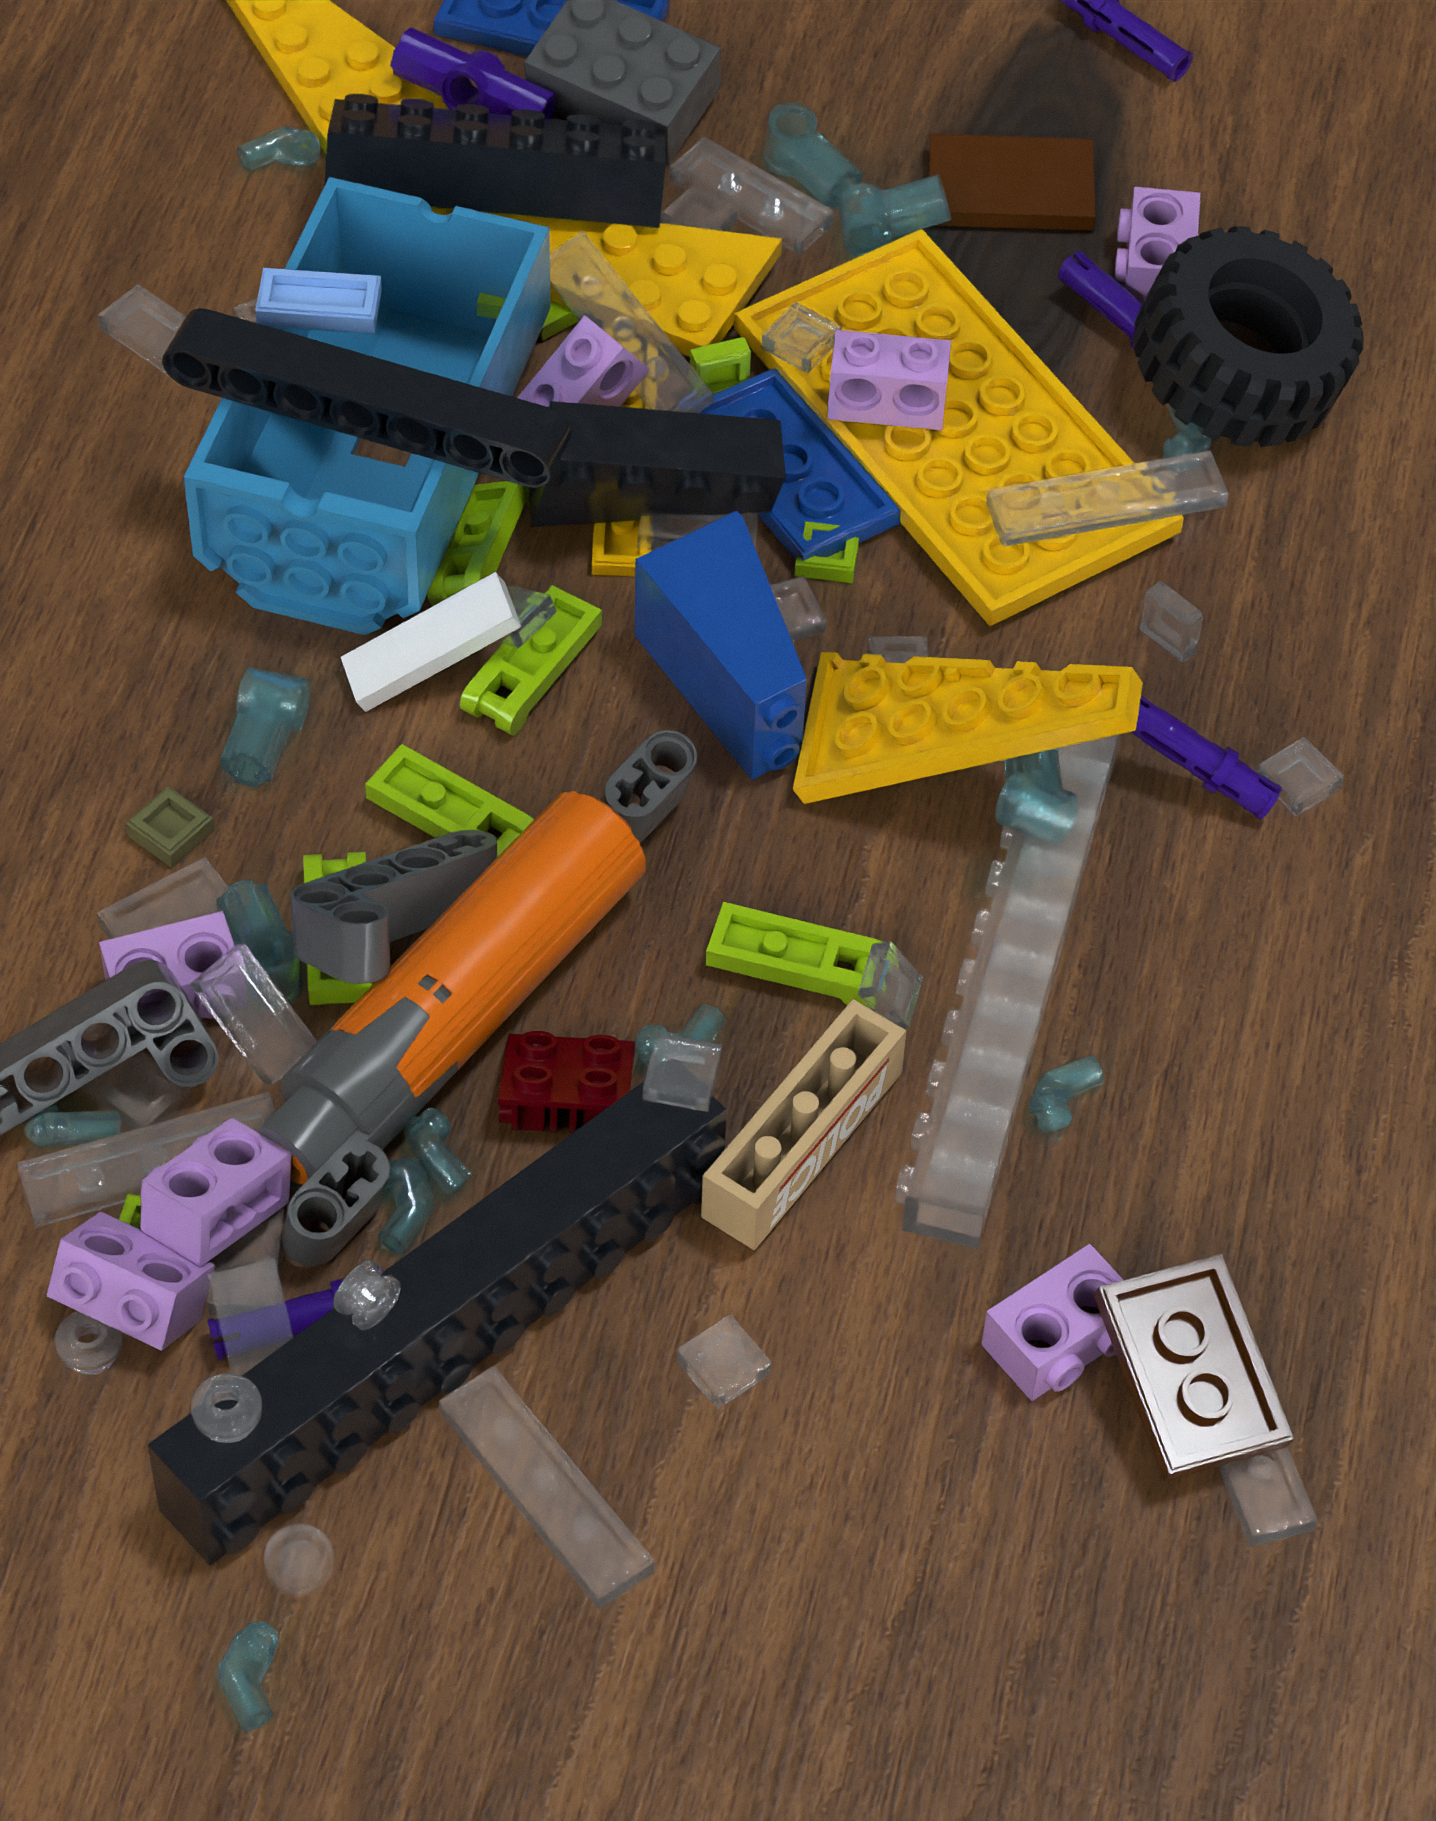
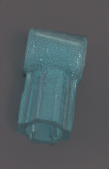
M784 103L776 106L771 110L768 117L763 153L765 165L777 175L795 177L825 206L830 205L833 209H836L848 202L853 192L861 184L862 172L816 131L817 119L812 110L797 103Z
M939 174L883 191L874 184H855L846 188L837 199L844 247L849 254L855 257L862 256L893 242V237L952 220Z
M254 667L246 669L237 696V717L220 757L222 771L230 774L237 783L247 786L258 787L263 782L272 781L291 731L299 732L304 724L310 703V680Z
M1058 748L1004 760L1006 783L1002 787L996 805L995 817L997 823L1053 845L1062 843L1072 830L1076 820L1078 798L1075 793L1062 787Z
M251 879L231 884L228 890L216 899L217 912L223 911L245 977L247 996L252 1003L261 1008H284L292 1004L300 996L302 990L300 960L294 956L293 934L286 929L267 884H257Z

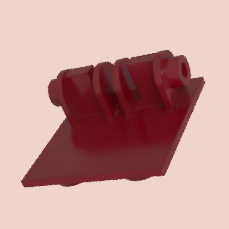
M545 1031L508 1034L498 1095L499 1123H510L511 1130L544 1131L545 1110L548 1107L551 1108L550 1132L557 1133L559 1108L570 1109L569 1133H574L577 1130L578 1109L584 1110L583 1125H585L630 1092L635 1041L618 1040L609 1035H593L588 1038L558 1037Z

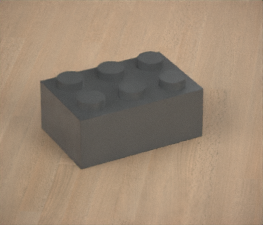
M567 0L524 62L526 80L555 93L554 98L557 100L554 114L567 119L568 116L575 114L590 115L598 118L600 124L622 126V122L626 120H644L653 123L655 129L665 130L667 165H670L721 88V47L615 0Z

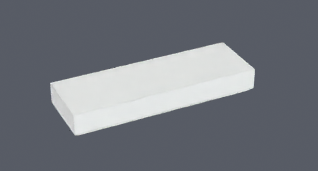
M494 572L341 656V660L356 703L366 712L522 626L505 582Z

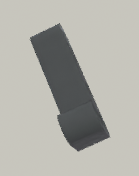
M479 830L456 831L295 887L291 891L294 956L322 972L347 983H371L387 977L391 972L389 942L428 929L497 858L496 837L491 833Z
M143 960L132 964L0 1043V1135L145 1048H148L164 1075L172 1083L181 1087H194L206 1082L214 1074L218 1066L219 1055L204 1021L173 972L165 964L155 960ZM152 989L167 991L164 1000L158 1005L152 1007L138 1005L141 996ZM96 1023L111 1025L109 1032L103 1038L98 1040H85L81 1038L84 1031L90 1025ZM185 1040L199 1042L196 1049L190 1055L185 1057L170 1055L172 1049L179 1042ZM51 1057L56 1059L53 1066L41 1074H31L25 1071L27 1065L36 1058ZM10 1075H13L17 1086L13 1090H11L9 1081L6 1078Z

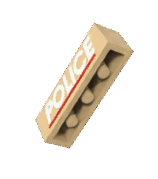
M852 999L705 1172L702 1181L701 1218L755 1251L902 1074L906 1030Z

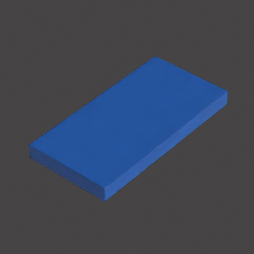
M444 0L434 19V35L529 56L567 0ZM615 0L662 22L665 21L669 13V0Z
M775 368L681 409V412L780 420L786 479L772 512H756V514L795 560L797 556L803 561L813 556H832L844 550L846 541L859 537L860 543L901 524V510ZM805 521L841 525L830 531L813 530L812 538L809 541H806L803 537Z

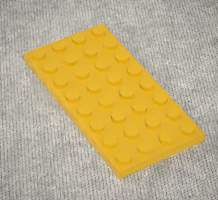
M922 228L735 313L734 329L741 337H745L749 347L769 370L775 368L890 497L901 510L900 523L989 626L1003 621L1181 533L1184 517ZM836 330L951 340L942 430L829 420L830 374Z

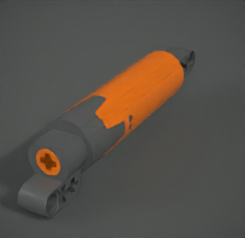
M672 730L657 731L649 736L609 777L601 800L593 796L579 794L576 791L560 793L390 967L391 972L389 975L376 981L284 1075L280 1083L285 1103L262 1126L260 1134L292 1153L290 1190L295 1194L289 1202L282 1233L284 1250L292 1260L306 1266H318L327 1263L373 1217L382 1204L390 1171L387 1155L382 1150L646 873V858L640 842L681 802L697 762V751L687 736ZM656 766H665L674 773L663 772ZM636 795L641 799L639 805L634 803ZM345 1181H347L348 1183H351L353 1185L347 1190L346 1198L344 1201V1199L341 1196L343 1193ZM310 1218L318 1219L325 1223L329 1230L322 1233H313L304 1229L299 1222Z

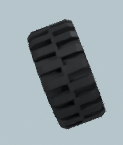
M1244 226L1231 227L1227 233L1224 232L1222 227L1202 232L1199 237L1188 238L1177 246L1174 253L1169 254L1137 313L1134 322L1136 331L1133 334V348L1136 357H1140L1137 364L1145 382L1152 381L1154 384L1152 388L1153 395L1162 406L1168 403L1176 410L1174 417L1186 426L1191 422L1203 429L1202 435L1214 440L1219 439L1220 436L1231 439V445L1248 447L1253 442H1259L1260 447L1282 445L1284 440L1292 442L1308 435L1311 429L1317 428L1325 420L1360 362L1359 356L1363 351L1364 335L1362 328H1360L1362 320L1357 304H1350L1349 302L1352 298L1350 289L1343 279L1337 281L1333 277V267L1322 257L1318 260L1314 259L1306 253L1308 247L1295 240L1292 244L1280 240L1279 233L1269 230H1263L1260 234L1252 233L1250 227ZM1218 320L1233 322L1249 328L1263 337L1277 353L1261 351L1246 345L1230 334Z

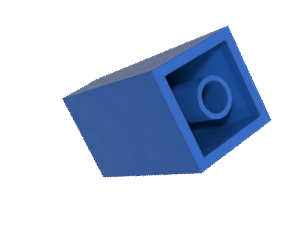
M738 511L732 512L635 559V637L751 780L770 770H780L787 767L796 757L800 756L804 731L807 678L744 518Z

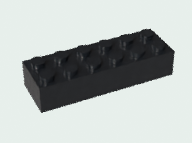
M349 94L345 96V100H334L327 134L324 187L328 178L331 177L410 196H417L425 200L431 207L454 209L455 206L482 212L660 228L666 168L665 130L655 129L653 123L644 120H626L622 122V126L600 124L598 118L582 114L570 115L566 121L545 119L543 113L529 109L514 110L511 115L491 114L488 108L475 104L458 105L456 110L434 108L433 103L421 99L402 100L400 105L378 103L376 97L367 94Z

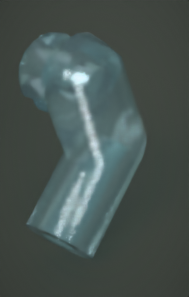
M280 127L238 146L237 155L243 168L248 172L272 161L304 167L313 164L320 155V141L311 131L292 127Z
M1169 406V414L1178 433L1171 441L1167 438L1164 442V461L1168 467L1176 471H1187L1199 464L1210 449L1212 439L1202 435L1203 429L1191 422L1186 426L1175 418L1174 413L1176 410Z
M701 1004L681 1032L668 1033L662 1025H657L656 1028L652 1024L647 1025L638 1032L635 1038V1046L640 1052L639 1058L645 1065L660 1070L673 1059L681 1066L696 1064L701 1060L726 1024V1019L717 1008Z
M1089 1055L1054 1068L1039 1078L1030 1099L1029 1108L1031 1114H1036L1038 1127L1046 1133L1070 1125L1072 1114L1066 1103L1071 1100V1096L1103 1084V1072L1094 1055Z
M54 1103L25 1120L26 1125L24 1126V1133L29 1141L41 1148L78 1144L118 1143L121 1133L120 1116L117 1111L59 1112L58 1107Z
M428 1108L419 1117L414 1116L405 1126L404 1132L420 1166L447 1196H450L461 1188L473 1174L443 1141L451 1131V1125L447 1117L436 1108Z
M407 1157L389 1161L390 1171L387 1182L389 1186L386 1191L389 1195L394 1196L397 1208L378 1234L379 1240L385 1247L399 1254L406 1252L435 1209L425 1168L417 1161Z
M262 1621L249 1623L244 1630L239 1631L234 1636L217 1670V1677L221 1688L242 1730L245 1731L263 1726L274 1715L260 1684L274 1659L275 1651L279 1646V1637L271 1625Z

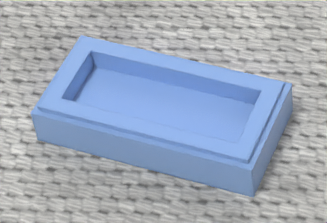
M263 268L255 309L256 323L272 327L375 334L382 292L381 276Z

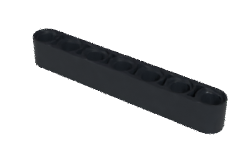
M198 308L191 310L187 314L162 357L163 368L170 378L187 388L527 487H541L549 482L572 436L571 425L567 419L549 407L209 309Z

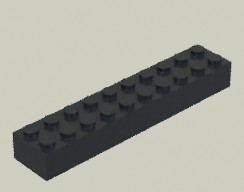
M673 1059L147 1444L159 1511L209 1566L226 1553L232 1555L245 1549L256 1538L262 1526L281 1512L287 1514L298 1509L310 1497L315 1486L335 1471L343 1473L354 1467L366 1453L367 1447L387 1432L397 1433L403 1430L415 1419L420 1408L440 1392L448 1394L456 1390L469 1377L472 1368L492 1353L500 1355L508 1351L520 1339L524 1329L543 1315L549 1317L561 1311L569 1303L577 1289L593 1277L600 1279L609 1275L620 1264L625 1253L644 1239L652 1241L658 1238L667 1230L674 1217L693 1202L701 1204L703 1175L725 1150L727 1109Z

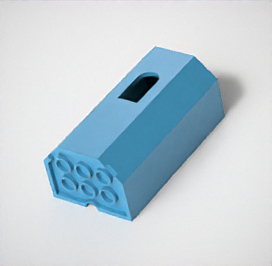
M329 177L285 269L381 276L382 292L375 334L286 327L272 328L513 396L550 311V227L455 206L451 214L439 215L432 212L431 206L420 197ZM480 292L506 298L497 319L477 316V300ZM222 398L184 475L193 557L210 571L221 567L239 583L235 593L253 608L367 635L381 629L385 619L399 614L402 618H406L420 611L479 473L411 453L405 467L354 455L361 438Z

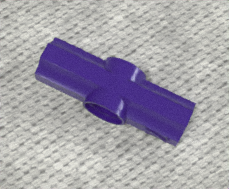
M412 27L402 34L397 47L393 51L390 67L393 68V74L440 95L449 110H456V107L462 104H475L488 108L491 114L511 115L514 110L529 109L543 113L545 119L553 117L557 100L554 98L555 93L507 72L499 58L490 52L476 51L468 54ZM470 79L474 81V83L477 85V88L473 86V84L470 82Z

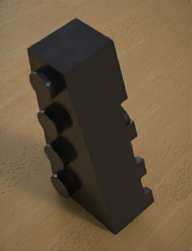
M550 401L549 408L563 415L571 425L572 436L549 482L541 487H528L531 527L726 515L738 511L740 514L772 512L786 479L781 422L774 419Z

